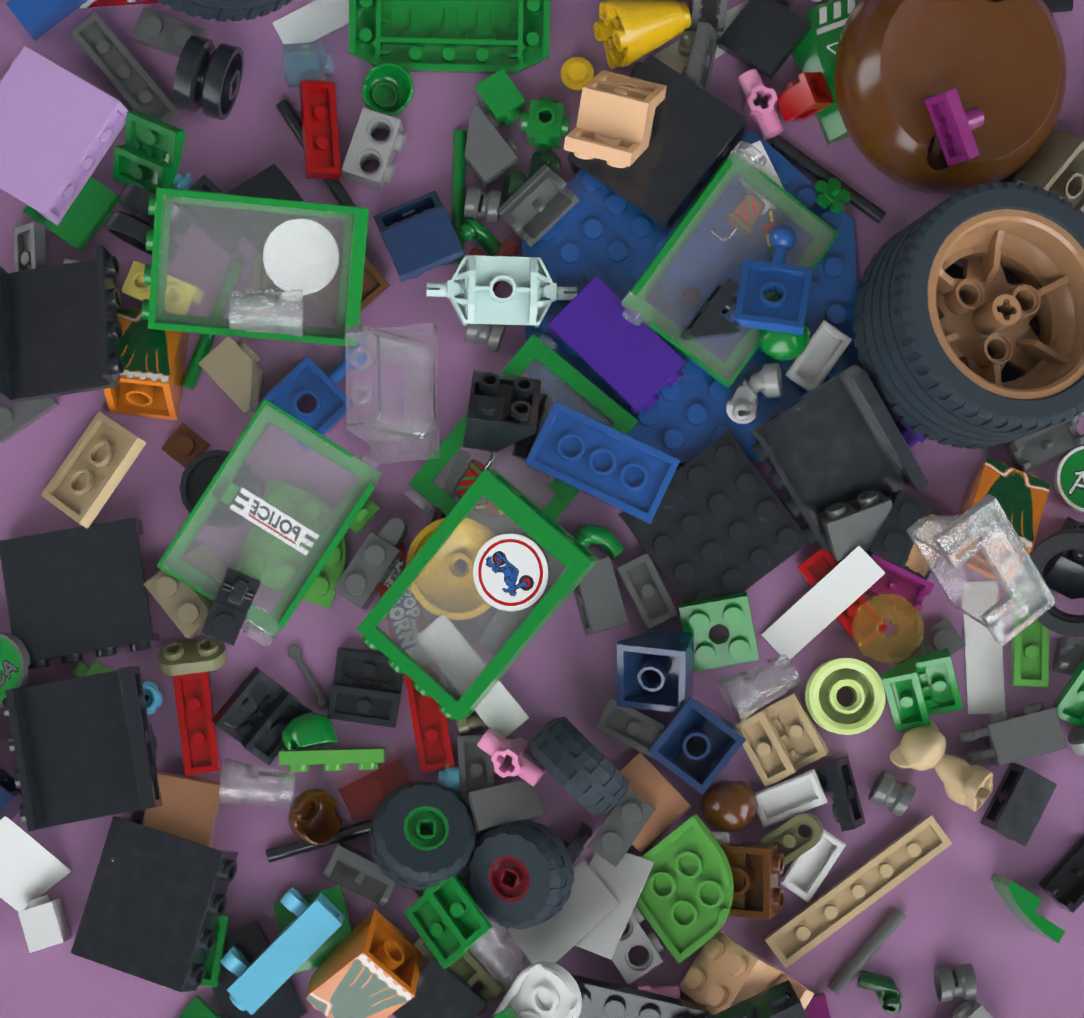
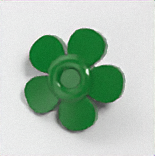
M830 178L827 183L819 180L814 186L816 193L819 194L816 199L817 203L822 208H827L830 205V209L834 213L843 212L845 204L851 200L850 193L845 189L841 190V182L836 178Z

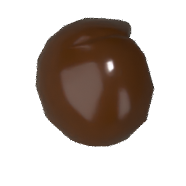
M721 780L711 785L704 792L701 809L703 818L714 830L732 833L745 828L756 818L758 802L755 792L745 782L741 780Z
M319 788L307 789L291 803L288 821L292 832L303 841L314 846L327 844L336 837L342 825V818L336 812L338 801L332 795Z

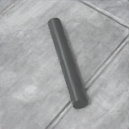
M895 907L829 984L828 987L838 996L906 918L898 908Z

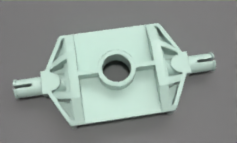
M465 255L451 280H447V283L427 282L426 297H447V299H450L463 326H467V324L527 325L538 328L552 302L557 300L572 301L577 296V286L558 287L557 283H553L540 257ZM496 282H508L512 287V294L504 299L495 296L493 285Z

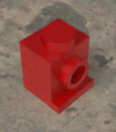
M822 72L801 73L798 75L799 79L787 84L786 91L777 96V109L785 122L804 121L834 103Z

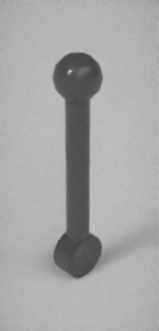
M291 646L288 649V656L296 660L318 699L317 706L320 709H327L329 698L323 696L303 661L301 648Z

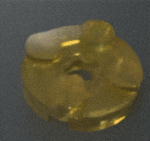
M882 594L870 598L859 606L853 619L852 634L859 651L864 656L879 663H897L904 661L919 647L923 639L924 624L919 611L907 599L896 594ZM884 619H890V624L897 627V631L891 633L890 639H886L884 633L879 632V626L884 624Z

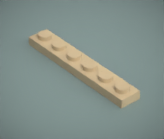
M927 815L763 939L784 968H788L953 843L933 816Z

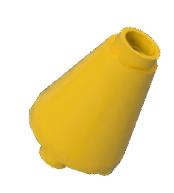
M606 0L599 4V21L594 22L593 31L596 40L603 42L608 65L611 69L634 63L684 32V29L690 27L691 14L685 2L678 3L676 0Z

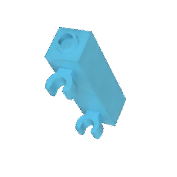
M292 886L280 902L297 917L251 963L246 960L245 956L235 946L220 960L224 967L237 976L227 991L231 994L229 996L230 1000L241 1011L247 1010L253 1015L342 925L346 916L322 893L309 904L303 895Z

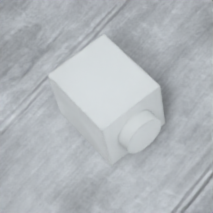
M48 895L29 900L27 901L29 908L18 912L29 953L63 943L72 938L61 897L50 901Z

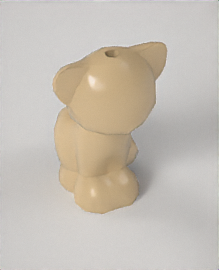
M931 720V725L918 726L905 732L900 746L890 753L891 762L899 768H911L916 771H926L934 768L943 782L947 796L954 802L968 806L972 811L976 812L992 793L993 773L980 765L970 766L961 758L945 754V737L939 732L938 726Z

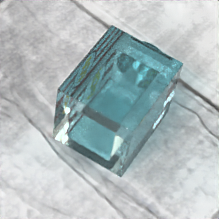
M323 42L283 44L284 75L289 88L299 87L301 80L329 82L328 74L334 73L332 53H327Z

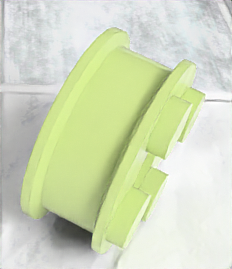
M838 658L824 662L812 672L805 687V704L811 718L823 729L836 734L853 735L866 731L877 722L885 706V688L880 676L870 665L854 658ZM843 686L850 688L853 693V700L847 706H842L837 701V692Z

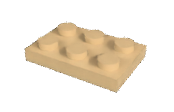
M98 411L41 496L88 529L138 457L146 442Z

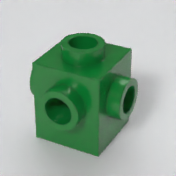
M540 97L538 100H531L529 111L523 110L521 131H527V144L540 149L560 148L561 135H568L570 116L564 115V104L558 103V100L554 98ZM540 120H547V121H549V122L544 123V122H542V121H540Z

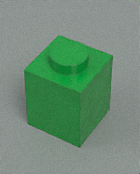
M504 68L475 85L476 97L484 109L493 115L499 125L498 128L505 124L507 127L511 126L522 118L523 110H525V100Z

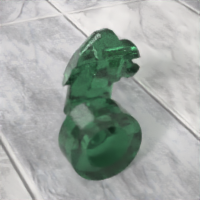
M543 149L533 153L528 178H526L522 170L507 169L502 186L503 202L505 203L544 164L558 175L561 161L556 153L551 149Z

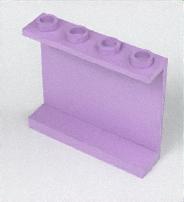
M24 46L19 55L14 57L9 70L0 82V189L35 209L47 220L58 226L126 124L127 112L129 111L119 100Z

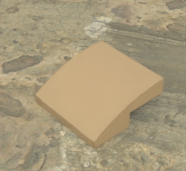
M797 692L782 698L735 724L746 738L742 745L765 788L796 773L798 769L829 753Z

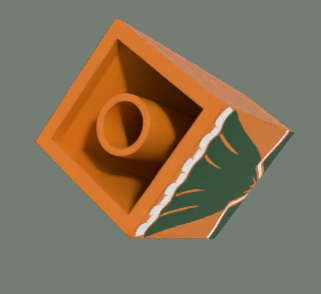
M117 309L118 321L121 324L123 333L122 340L119 341V353L123 358L124 372L120 374L119 387L103 389L110 413L177 421L189 333L148 329V320H142L141 309Z
M987 457L973 476L942 554L1006 580L1032 551L1051 484L1040 480L1035 475L1026 474L1007 466L1002 461Z
M373 909L311 975L305 999L328 1018H387L415 996L423 955L413 945V941L377 910Z

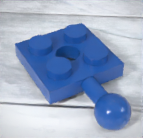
M779 224L769 234L770 245L774 248L772 262L744 259L733 324L735 326L803 335L813 268L786 265L787 251L796 243V232L787 224ZM775 291L781 294L783 298L778 302H770L764 298V294Z
M358 344L357 347L347 346L342 354L343 361L328 375L306 356L264 398L325 436L356 406L337 384L351 370L357 371L366 367L369 362V352L361 344ZM306 395L315 397L317 402L316 408L310 413H302L298 409L299 400ZM292 437L306 452L311 450L310 447Z

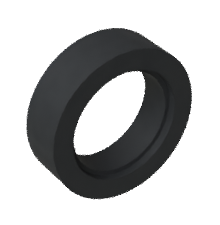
M1066 529L1044 539L1031 553L1022 573V594L1029 611L1044 627L1061 635L1084 637V615H1073L1056 608L1047 598L1042 584L1044 568L1053 556L1066 550H1084V529Z

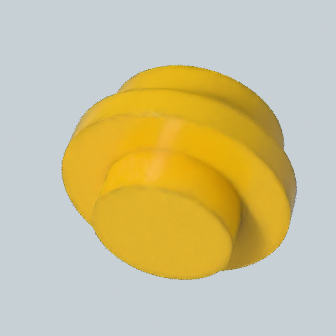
M582 57L568 59L561 68L563 84L573 91H581L583 86L594 78V70L591 63Z

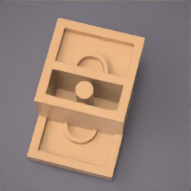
M602 70L582 88L577 125L565 137L564 150L574 152V155L581 159L598 158L606 160L607 164L612 167H630L649 147L655 109L665 99L667 86Z
M718 931L712 939L704 944L679 986V989L695 1002L706 1005V1010L712 1015L787 980L790 981L804 1010L814 995L813 992L771 962L745 949L721 931Z

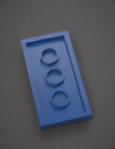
M554 402L525 465L650 524L680 460L560 403Z

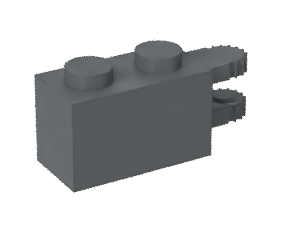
M393 517L392 519L389 518V521H387L386 525L384 524L378 535L370 532L332 590L367 611L404 555L398 548L408 532L407 524L401 518Z
M1039 702L1023 706V713L1010 716L1009 711L996 713L989 716L990 722L980 724L981 728L958 734L960 742H970L984 737L986 749L974 750L965 754L966 762L970 763L990 758L992 765L1001 766L1067 748L1056 708L1044 707L1043 703Z

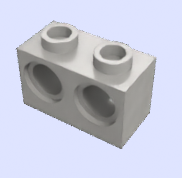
M362 108L341 169L345 180L383 192L385 183H391L395 174L396 164L393 163L396 151L402 152L407 133L403 132L404 129L400 119ZM384 129L390 132L389 137L384 141L373 139L374 133L378 130ZM367 161H377L379 167L376 171L367 173L362 170L363 165Z
M636 904L628 920L629 925L623 932L611 958L628 985L663 962L659 953L664 948L653 931L647 935L640 925L645 919ZM636 945L644 946L648 950L645 960L642 962L631 961L628 953L632 947Z

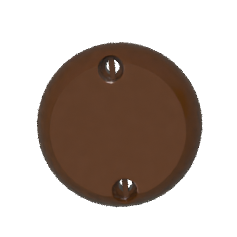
M859 0L849 15L839 38L834 67L835 95L839 112L848 134L855 146L876 169L893 181L910 189L933 194H956L967 188H973L976 185L984 183L988 185L991 182L1002 181L1028 163L1045 144L1056 124L1064 99L1067 74L1066 54L1056 20L1044 0ZM956 88L963 109L967 110L973 106L980 108L984 115V123L982 126L971 130L980 155L948 166L924 100Z

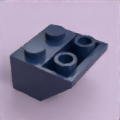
M436 190L373 216L401 282L420 277L426 271L441 265L451 264L455 259L465 256Z

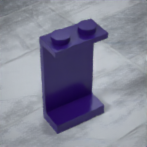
M596 276L548 324V331L557 340L561 337L631 405V412L635 416L641 410L647 413L660 400V397L656 394L665 385L671 389L684 376L681 369L684 367L685 361L651 328L621 306L622 300Z

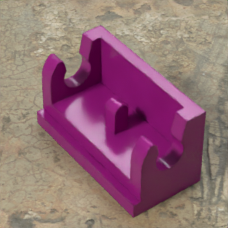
M869 554L885 574L864 593L914 617L915 613H919L922 610L923 605L921 604L925 596L931 593L935 584L874 554Z

